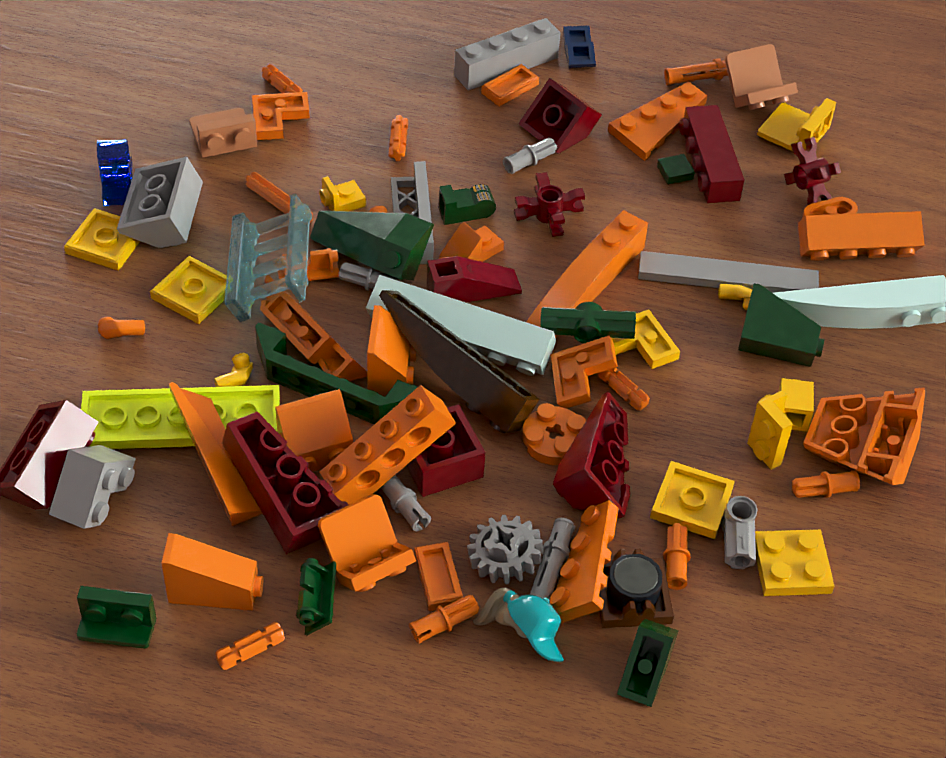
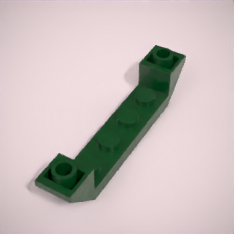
M259 322L255 326L257 350L267 380L308 397L340 389L346 413L369 423L376 424L418 388L415 385L397 380L386 397L373 390H367L355 385L347 379L338 378L322 371L318 367H312L287 355L286 333Z

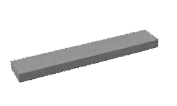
M641 251L638 279L713 288H719V284L742 285L750 289L756 283L772 293L819 288L818 270Z

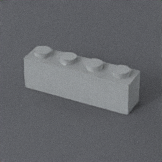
M547 18L456 49L454 76L469 91L484 85L520 64L529 69L557 59L561 32Z

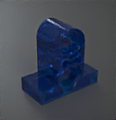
M97 140V159L102 183L103 206L124 205L133 178L132 156L130 157L128 140Z

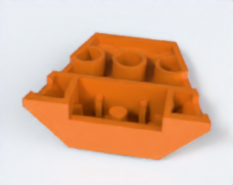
M925 387L914 388L915 393L894 395V391H885L881 397L865 398L862 394L821 398L803 442L804 448L814 455L843 468L855 470L860 474L877 478L891 485L904 484L920 438Z

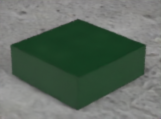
M684 154L658 159L657 167L668 185L694 179L695 171Z

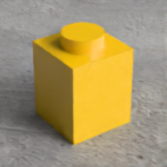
M782 378L778 392L783 390L788 395L783 413L793 423L792 430L808 432L814 412V382Z

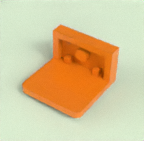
M371 494L321 518L318 522V528L331 562H336V576L339 583L355 592L370 590L376 585V581L386 576L399 575L406 570V566L416 562L412 549L397 542L382 498L379 495Z

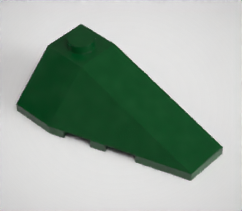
M319 211L309 239L337 250V252L402 280L414 281L434 224L408 213Z

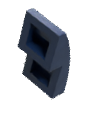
M563 26L562 33L568 67H595L594 44L591 42L590 26Z

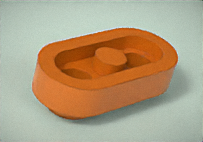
M835 197L806 206L802 218L806 215L856 214L858 206L849 198Z

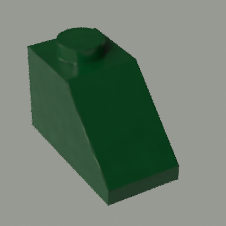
M647 619L641 622L617 695L652 707L679 630Z

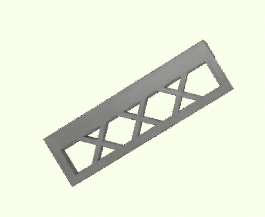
M414 162V177H391L393 213H404L400 209L409 205L415 209L410 215L432 223L426 162ZM397 187H414V190L406 195L399 191ZM433 230L420 264H427V260H433Z

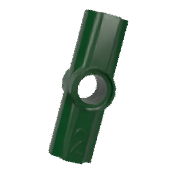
M583 302L576 309L541 308L540 327L554 331L555 335L574 336L581 343H587L609 335L611 338L635 339V311L603 310L600 305L593 302Z

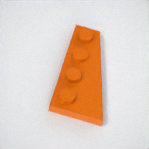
M688 81L610 122L608 132L642 160L646 161L650 157L651 151L655 148L658 149L664 144L665 138L668 135L674 134L679 130L680 119L684 118L685 108L704 106L707 101V95Z
M610 500L588 507L581 516L582 522L577 535L571 542V551L568 559L561 568V577L558 585L549 599L550 604L559 614L561 623L603 609L604 600L599 596L600 590L606 588L608 577L603 573L604 565L609 563L612 552L607 548V544L614 539L619 509Z

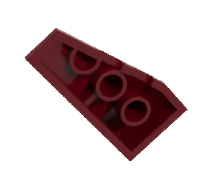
M609 391L601 396L559 463L553 485L557 493L565 498L572 508L585 511L592 505L596 506L610 500L619 508L617 518L620 519L625 516L630 498V486L626 483L624 484V473L629 471V461L624 459L623 446L628 445L627 413Z

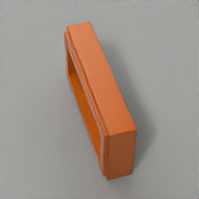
M520 64L482 85L481 93L500 107L538 86L539 77Z
M443 542L414 547V556L428 610L435 611L439 605L445 607L463 598L449 543Z

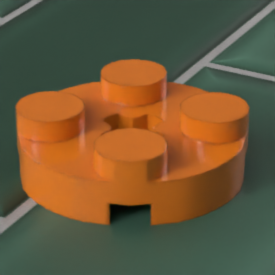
M549 403L541 404L538 406L537 411L532 412L525 420L522 430V441L527 446L529 455L535 460L548 465H559L585 424L586 419L569 409L556 407ZM550 432H557L563 437L556 436L555 439H552L549 435Z

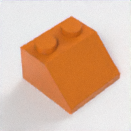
M374 305L367 350V388L386 397L397 380L413 385L415 367L410 366V361L416 362L417 352L396 325L391 313L382 306Z
M340 389L275 407L277 432L287 441L286 446L297 457L301 455L309 464L308 468L312 472L323 469L353 443Z

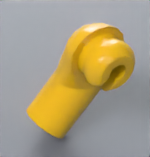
M719 284L718 299L743 300V308L747 310L752 289L742 285Z
M246 353L234 355L232 358L234 366L231 372L215 377V386L244 385L253 370V363L250 362L249 355Z

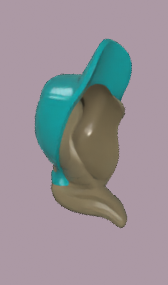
M500 588L492 593L480 615L473 620L475 625H486L496 620L502 625L511 626L520 637L528 638L534 650L545 659L556 662L564 661L554 640L561 624V618L547 597L541 598L536 595L518 596L517 593L509 588Z

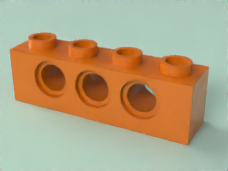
M420 385L319 472L323 479L333 488L332 493L342 502L346 501L350 505L376 492L454 426L456 422L443 401Z

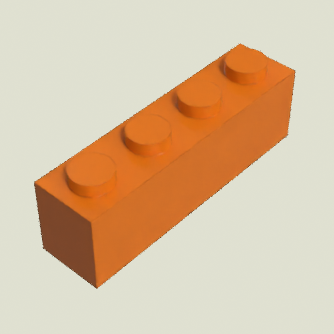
M921 211L806 215L798 222L801 257L810 256L813 261L826 260L829 256L839 255V258L842 260L854 259L858 257L857 255L868 254V258H882L887 253H897V257L914 256L917 250L925 246Z

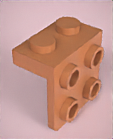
M774 45L758 46L729 53L725 56L735 108L748 105L749 110L765 107L764 101L772 99V103L777 104L789 101L788 95L798 93L796 82L783 85Z
M242 108L193 116L189 120L202 158L257 147L255 118L253 113L246 115Z

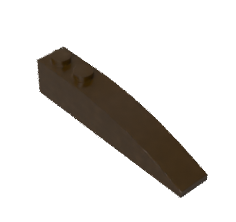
M382 290L379 296L389 313H391L396 325L434 373L466 401V407L477 414L485 415L490 419L489 424L499 432L520 431L525 420L529 417L540 399L400 292Z

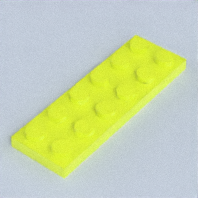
M279 385L182 388L211 398L225 430L227 423L258 411L277 431L275 407L280 405ZM170 388L83 391L81 410L99 422L93 431L95 432V438L89 446L103 445L110 449L195 446L171 395Z

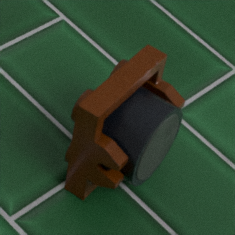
M640 548L635 549L633 554H626L625 549H620L613 556V560L604 565L603 573L608 578L606 588L600 590L599 596L604 600L603 609L599 611L602 628L639 626L644 619L662 625L672 624L674 613L663 558H649L644 555Z

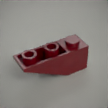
M460 256L427 260L428 291L465 303L522 294L517 275L512 268Z

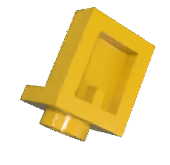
M328 176L322 178V189L319 190L322 204L328 206L331 211H352L366 206V197L355 180L334 186Z

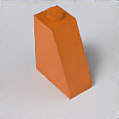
M168 533L161 562L168 603L253 611L255 597L262 596L264 582L263 576H258L257 561L178 534Z

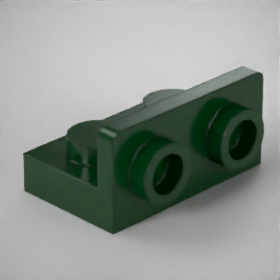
M80 586L77 595L81 613V621L76 633L78 640L143 649L149 647L157 619L151 594Z

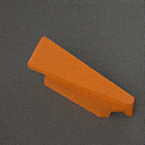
M267 275L264 280L268 286L266 300H261L260 310L281 332L286 333V337L311 363L315 365L318 362L326 373L338 378L347 379L348 381L367 377V370L271 276Z
M174 382L168 383L171 395L231 525L235 526L263 514L222 444L225 427L212 399L179 388Z

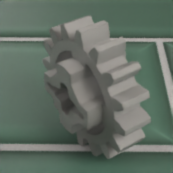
M502 515L499 522H496L491 517L489 518V526L485 527L479 524L477 526L478 534H470L469 536L471 544L467 545L471 567L472 569H478L479 577L481 578L490 574L492 583H495L501 577L505 584H509L510 577L513 576L522 581L523 572L526 571L533 574L535 572L534 564H541L542 562L541 553H544L540 531L539 529H533L530 520L521 524L520 516H516L512 521H508L507 516Z

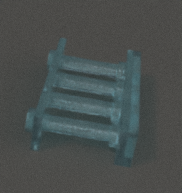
M297 194L290 195V211L283 215L257 224L250 222L244 213L234 215L232 218L224 304L239 322L251 319L252 305L255 300L288 289L292 291L299 302L306 300V287L309 284L307 277L309 226L312 220V213L306 203L303 204ZM288 226L287 234L257 244L259 235ZM287 247V255L255 266V261L259 256ZM286 268L284 278L253 288L256 278Z

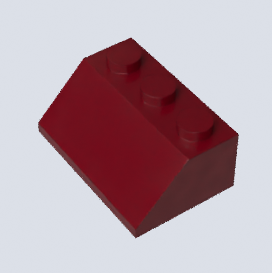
M68 400L39 405L0 469V496L34 510L51 507L68 449L88 447L95 438V432L93 431L99 422Z

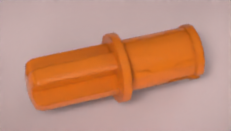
M855 470L829 474L824 471L819 476L795 478L792 481V492L797 498L819 495L830 498L835 493L857 492L860 489L859 475Z
M674 523L673 526L668 527L667 549L663 553V559L666 561L668 588L673 590L684 589L687 586V563L691 558V554L687 550L688 529L686 526L680 525V523Z
M467 595L445 607L437 606L436 611L414 622H410L409 628L413 629L411 633L415 641L420 644L445 630L448 633L451 632L452 626L478 614L479 605L473 595Z

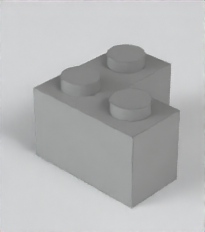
M103 445L68 449L49 515L83 529L101 525L109 512L108 500L110 494L126 490L133 481L135 474L133 466L136 458Z

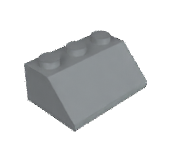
M188 157L135 169L117 226L120 234L158 248L177 246L187 242L203 184Z

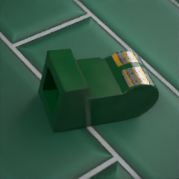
M478 184L470 189L453 190L451 185L439 186L438 208L444 225L488 218L496 210V203L487 185Z

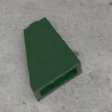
M753 284L738 347L739 351L811 367L814 357H821L825 339L819 338L820 325L762 285Z

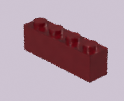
M718 105L686 107L684 118L680 119L679 129L680 134L685 136L686 152L691 154L692 168L698 175L699 191L704 193L707 203L740 201L745 180Z

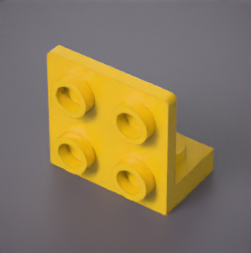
M826 98L819 107L815 106L811 114L786 103H781L758 129L757 135L792 152L791 144L802 141L803 149L806 150L804 139L815 137L817 143L830 128L836 102Z

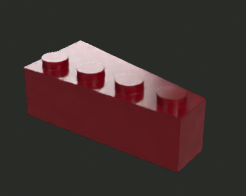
M258 411L227 423L222 444L285 553H291L322 539L318 528L319 520L349 504L346 501L342 503L332 493L333 488L324 479L321 481L308 468L309 464L301 455L297 457L286 446L287 441Z

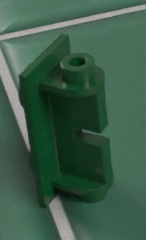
M308 558L300 566V586L304 589L299 592L296 617L299 619V623L305 626V635L307 636L332 623L336 562L323 567L318 564L317 559Z

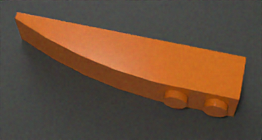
M623 210L571 263L542 299L526 323L540 327L542 307L576 309L583 302H592L644 249L648 222Z

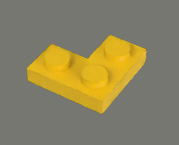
M649 309L636 314L635 339L611 338L616 355L637 348L651 369L679 360L680 350Z

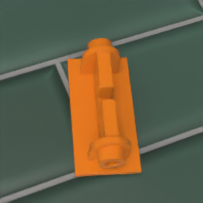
M331 248L310 251V257L305 258L304 252L282 254V257L276 258L280 285L339 277L337 250H331Z

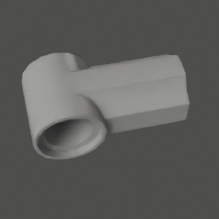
M735 496L730 499L721 523L722 531L724 532V561L733 569H745L746 567L754 566L756 562L755 518L758 509L755 502L745 496Z

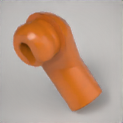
M103 317L98 322V332L106 339L122 336H141L145 333L144 320H116L111 317Z

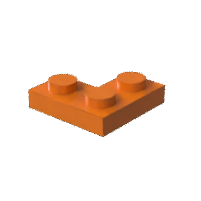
M307 92L252 95L257 140L284 139L282 120L310 118Z
M610 335L550 354L557 404L559 407L567 409L591 401L588 376L618 367L614 343Z

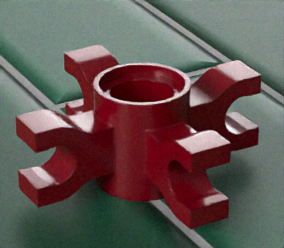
M815 137L804 139L806 150L803 149L802 141L792 143V150L798 157L800 164L794 166L793 172L784 174L786 185L795 183L799 189H807L808 205L817 203L818 197L821 198V201L832 199L824 183L830 181L831 175L841 173L839 162L829 164L825 158H817Z
M547 172L536 173L535 178L538 185L534 186L537 197H515L517 208L514 209L516 221L525 220L536 215L540 222L549 224L552 237L563 236L564 230L561 224H565V218L562 212L584 211L581 201L585 200L583 188H576L563 193L560 187L550 185Z

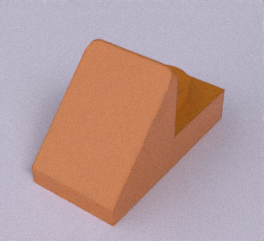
M463 222L440 253L439 259L460 256L483 262L503 251L504 241L485 225L477 230H473L467 223Z

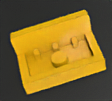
M783 390L773 395H766L758 401L747 442L753 449L756 457L763 460L771 470L782 464L793 423L783 413L788 396Z

